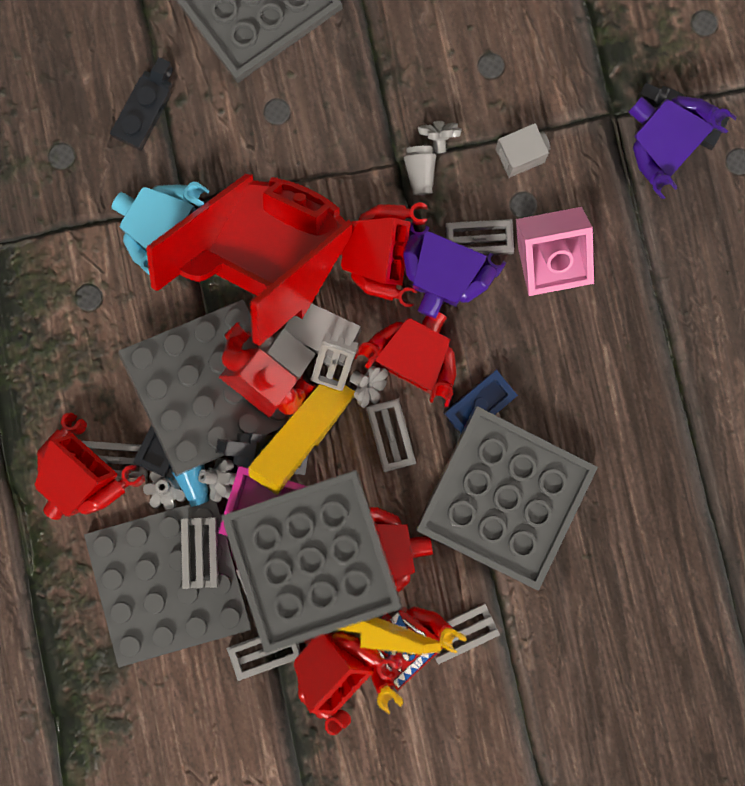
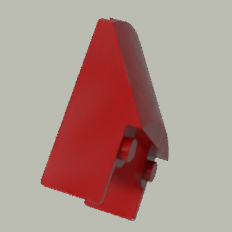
M244 174L147 246L151 288L159 291L178 275L201 282L216 274L257 296L251 302L253 343L260 346L292 317L297 316L303 319L350 239L352 223L350 220L345 221L340 216V208L333 202L309 188L275 177H271L269 182L254 181L253 174Z

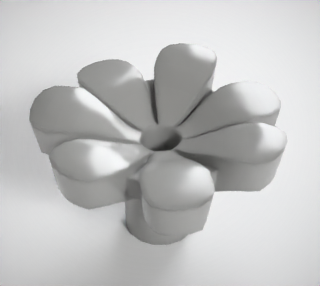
M434 121V127L432 125L418 126L419 134L426 135L428 139L433 140L434 153H445L446 140L450 137H459L462 128H458L457 123H449L444 126L443 121Z
M371 366L365 375L358 371L351 375L350 382L358 386L354 392V397L361 407H366L369 400L373 404H377L380 401L381 396L378 390L382 391L386 387L387 381L384 380L388 376L386 369Z
M218 458L214 467H209L207 470L202 469L199 472V482L208 485L210 499L215 502H220L222 497L229 499L232 490L229 484L233 485L237 474L230 473L234 466L232 460Z
M172 467L166 478L152 472L150 474V478L153 481L152 484L148 483L143 487L146 495H152L149 503L155 509L163 504L166 511L176 508L175 500L179 502L186 500V496L172 474Z

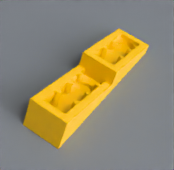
M319 384L249 466V477L278 495L313 447L319 445L354 398L355 391L344 385L343 391Z
M377 617L338 629L360 632L361 647L422 655L441 652V642Z

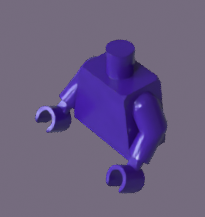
M677 96L671 101L665 99L656 109L641 97L628 111L630 115L642 124L633 135L637 139L634 142L633 151L638 169L650 184L653 185L656 194L661 199H665V196L661 193L664 185L670 184L675 190L677 189L675 182L671 178L674 172L714 128L722 133H727L728 130L721 126L722 120L726 117L736 120V116L727 109H719L701 98Z
M413 222L410 224L409 239L403 252L406 276L413 281V289L424 293L417 311L435 319L443 302L457 306L459 302L468 303L485 292L493 280L500 275L506 262L503 261L501 265H495L491 261L493 253L488 254V256L429 232L428 226H425V231L417 232L414 230Z

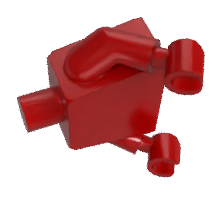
M416 203L411 208H406L405 205L378 204L362 213L358 221H350L352 223V235L340 254L342 256L341 268L351 272L352 281L366 294L390 301L396 298L405 307L414 305V303L404 301L402 295L405 291L418 293L417 290L413 289L412 286L397 289L396 285L402 286L405 263L403 252L409 239L411 222L405 220L410 218L416 225L425 224L428 219H417L413 213L416 209H427L428 207L424 203Z
M439 312L436 319L425 316L421 324L411 318H407L404 323L394 322L378 331L368 342L362 343L357 349L354 359H357L359 355L366 356L368 362L365 368H370L375 361L376 366L386 369L389 373L431 394L429 398L431 403H433L435 396H441L445 399L444 407H448L453 395L452 388L457 375L455 352L448 346L450 339L439 334L447 319L442 313Z
M239 321L224 334L227 341L222 355V363L226 368L219 378L268 418L272 416L277 408L286 415L295 413L303 401H306L316 388L314 383L311 385L303 379V375L297 380L296 377L259 348L243 350V344L252 334L250 331L245 332L240 326Z
M72 412L62 416L61 425L63 428L61 430L56 429L37 452L38 476L35 481V487L48 500L43 508L44 514L54 520L61 519L63 515L68 517L77 513L87 515L104 509L125 493L124 489L126 487H139L145 481V476L141 475L135 481L130 482L129 474L137 469L134 465L125 467L122 470V478L119 481L115 480L118 474L75 436L82 434L86 430L87 422L81 418L71 427L72 422L77 418V415Z
M369 507L397 592L399 593L410 583L411 574L415 573L413 558L433 555L431 539L426 535L410 538L408 525L402 524L398 515L379 507Z
M344 631L329 632L305 640L304 642L307 647L294 660V668L298 678V697L307 706L309 713H314L319 719L324 718L326 720L325 730L327 733L337 735L342 728H346L351 723L350 715L346 711L339 709L374 673L371 666L373 664L377 666V672L382 679L391 680L396 674L387 668V663L396 669H400L403 666L402 660L396 655H388L386 658H383L379 655L380 651L378 649L361 647L360 638Z

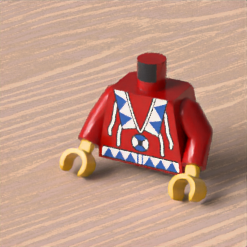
M403 606L393 617L389 613L377 616V618L441 642V649L444 648L453 653L458 652L452 646V641L455 637L464 642L466 641L464 634L454 630L435 611L416 606L407 609ZM378 649L380 651L379 655L383 658H386L388 655H396L403 663L400 669H396L387 663V668L396 674L391 680L382 679L377 672V666L374 664L371 666L374 673L370 678L378 694V706L388 714L391 713L388 709L390 699L393 698L399 706H402L403 698L393 691L394 688L397 691L401 689L438 652L422 655Z

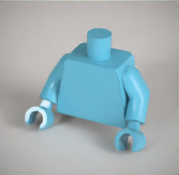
M200 183L157 185L153 189L143 187L136 199L123 192H120L114 199L112 209L125 216L120 223V228L125 233L123 242L132 260L149 276L147 246L193 213L196 209L190 203L198 207L204 205V202L199 200V196L204 192L209 193V189Z

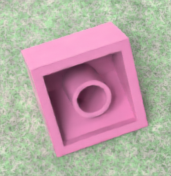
M582 207L516 219L518 249L529 296L594 284L593 227Z

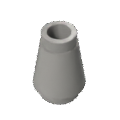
M425 145L406 148L407 156H404V161L413 195L432 194L436 162L433 146Z

